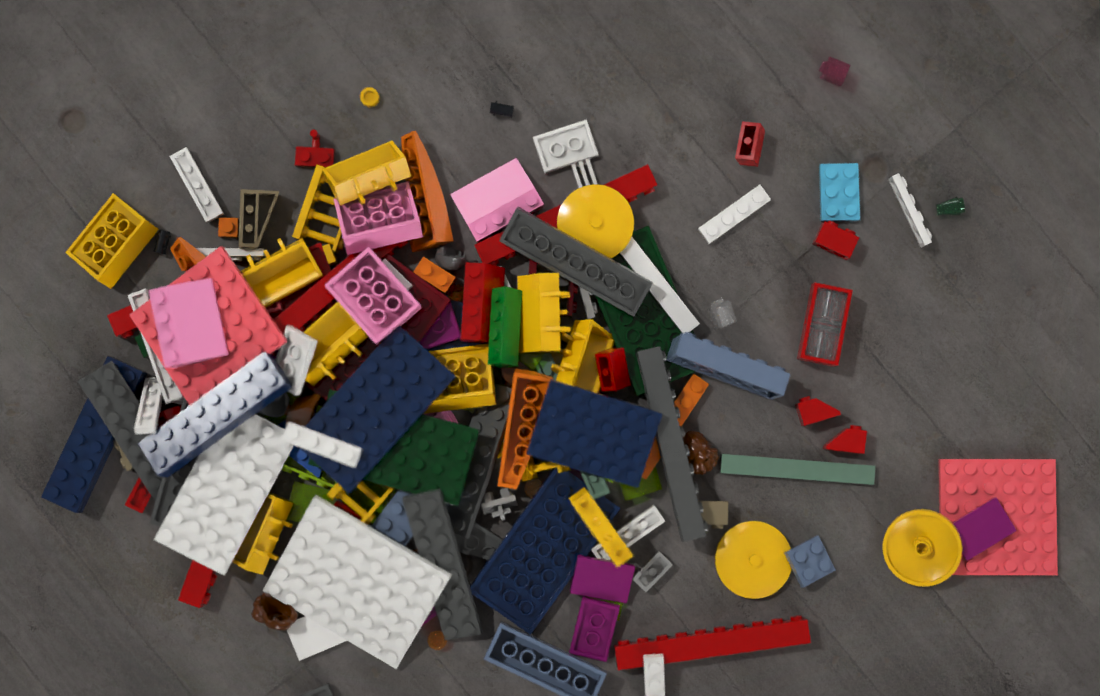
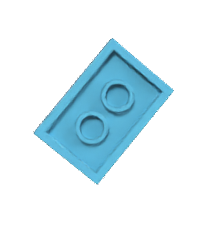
M858 163L820 164L821 222L828 220L859 221Z

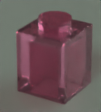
M829 56L827 61H822L819 71L822 73L819 78L841 86L846 78L850 64Z

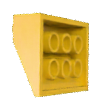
M113 193L65 253L97 281L112 289L159 229Z
M489 344L428 351L453 373L456 378L423 414L496 405L493 366L488 365Z

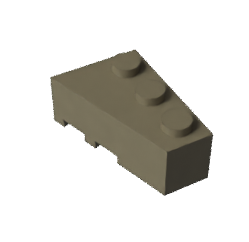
M240 189L239 248L260 247L280 191Z

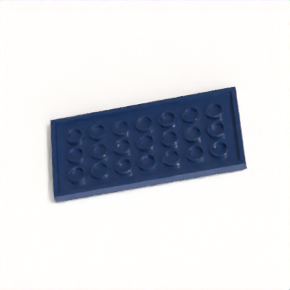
M399 326L383 340L305 426L307 429L363 449L356 468L304 448H299L350 494L450 385L456 376Z
M554 468L470 585L474 596L530 635L573 576L577 556H587L598 541L569 500L570 496L583 487L588 491L585 482L569 471L558 473L557 468ZM604 496L594 500L609 522L613 520L620 510L617 505Z

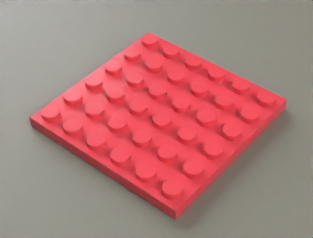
M222 246L169 284L175 285L209 278L213 279L229 353L226 356L177 368H165L189 405L199 400L264 351L272 354L288 342ZM149 299L129 314V316L164 366L151 300Z
M939 459L940 514L953 523L996 497L1017 530L968 561L962 555L960 564L952 575H1058L1056 459Z

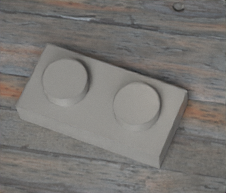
M578 286L587 319H595V314L598 311L595 302H591L590 296L593 294Z
M658 551L633 577V580L647 592L673 564Z

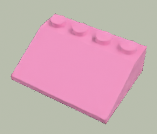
M517 158L450 194L477 243L505 230L517 207L530 214H534L544 208L543 201Z
M408 181L396 184L397 190L394 192L390 186H386L363 196L366 202L363 205L360 204L358 199L340 205L336 198L334 199L347 255L362 252L367 247L374 249L423 237L420 220Z
M369 247L324 285L375 344L408 321L422 308Z
M212 278L149 290L165 368H177L229 355Z

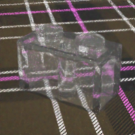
M724 298L715 300L707 309L715 331L737 322L730 300L724 301Z

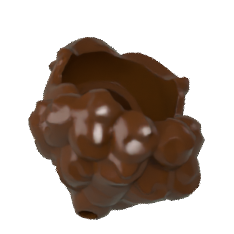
M688 431L685 437L682 438L684 445L687 444L690 456H687L688 463L693 465L694 474L700 473L703 475L712 471L713 466L717 465V460L719 459L717 449L711 448L709 441L703 434L696 431Z
M267 592L258 596L253 603L252 617L257 622L264 623L270 629L287 630L297 620L298 613L291 605L283 604Z

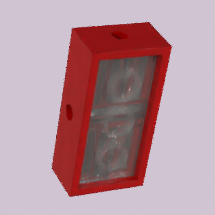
M816 282L811 285L797 355L798 360L832 367L838 366L853 290Z

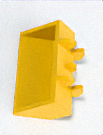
M393 141L322 169L334 197L340 205L358 199L360 204L363 205L366 203L363 196L386 186H390L394 192L397 190L396 182L411 176L406 157Z
M281 238L277 239L281 249L271 255L267 249L263 252L266 257L256 263L250 254L246 256L250 266L240 272L265 308L323 277L303 238L286 247Z
M537 273L517 276L518 290H522L519 353L560 352V333L571 332V327H560V315H566L567 310H560L559 299L570 298V292L559 291V273Z
M338 301L303 332L317 341L305 380L312 386L319 382L326 374L334 380L337 377L331 370L337 364H343L345 362L344 358L352 351L356 352L359 357L362 355L358 346L369 336Z
M575 320L571 334L569 335L564 332L561 335V339L567 343L566 349L563 351L564 356L561 365L559 366L554 363L551 366V370L557 374V381L599 393L601 385L595 353L613 348L614 340L611 333L594 320Z
M269 492L232 562L244 570L263 575L269 559L278 560L279 558L278 555L272 552L284 525L289 528L293 526L292 523L286 521L293 503Z

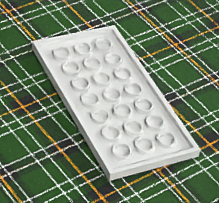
M255 414L202 452L154 540L225 575L294 446L281 440L285 429Z

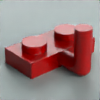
M315 129L310 131L312 147L296 146L295 166L316 168V165H320L326 168L334 164L335 149L319 148L320 135Z

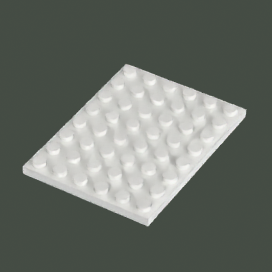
M315 495L263 591L271 594L272 597L284 604L291 605L296 611L397 669L452 574Z

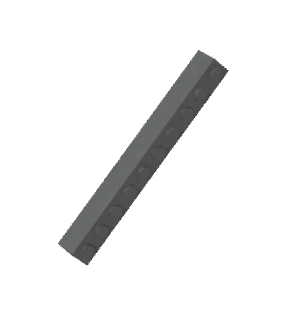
M660 346L637 351L636 357L648 407L651 410L662 413L656 432V440L681 542L706 537L705 532H708L706 521L702 520L703 506L701 501L698 502L696 494H699L697 483H693L692 475H694L692 463L689 464L687 456H690L687 444L684 445L682 438L685 437L684 428L679 426L678 422L680 412L679 408L675 407L673 401L676 399L675 391L669 385L671 380L670 371L665 369L664 362L667 361L665 351H661Z

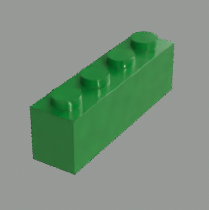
M507 286L492 288L488 365L501 368L518 367L522 290Z

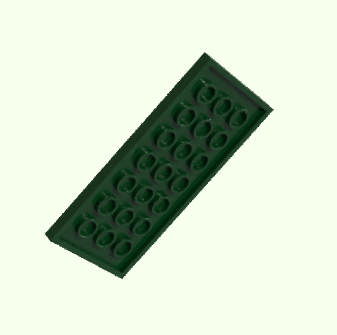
M649 225L634 231L632 234L633 239L678 295ZM620 253L611 258L632 270ZM648 291L634 317L595 295L616 347L624 348L629 378L636 395H641L645 393L636 357L637 351L660 346L661 351H665L667 358L673 338L679 336L682 332L650 291ZM669 361L664 362L665 369L670 371L671 380L669 382L696 372Z
M329 390L326 403L337 391ZM422 414L363 480L413 494L441 489L444 502L459 506L480 430ZM309 458L308 465L321 468Z

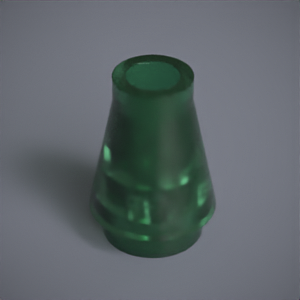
M954 197L936 204L937 215H961V213L965 212L963 198Z

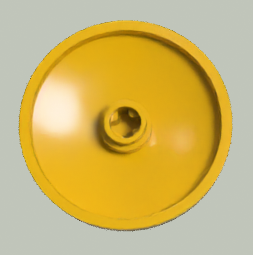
M587 185L573 191L564 200L557 217V229L605 256L613 258L628 245L633 234L634 216L627 200L615 189L604 185Z
M915 509L899 515L889 525L883 539V555L891 572L902 581L915 586H933L947 580L958 568L962 557V541L957 528L948 518L932 510Z
M760 521L742 522L727 530L718 542L715 551L716 571L722 583L733 593L750 599L764 598L777 592L789 578L792 568L784 552L791 548L784 535L775 527Z

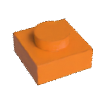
M219 218L218 237L239 238V218Z

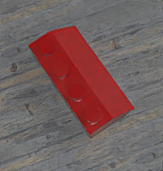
M466 262L461 327L462 342L489 344L492 288L504 286V267L486 263Z

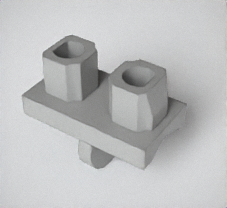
M510 488L501 489L502 498L494 500L492 492L485 493L483 503H481L484 515L492 513L493 518L500 516L501 521H505V515L511 513L510 508L518 506L515 494L513 495Z

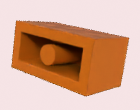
M424 256L413 271L445 295L448 294L457 280L455 276Z

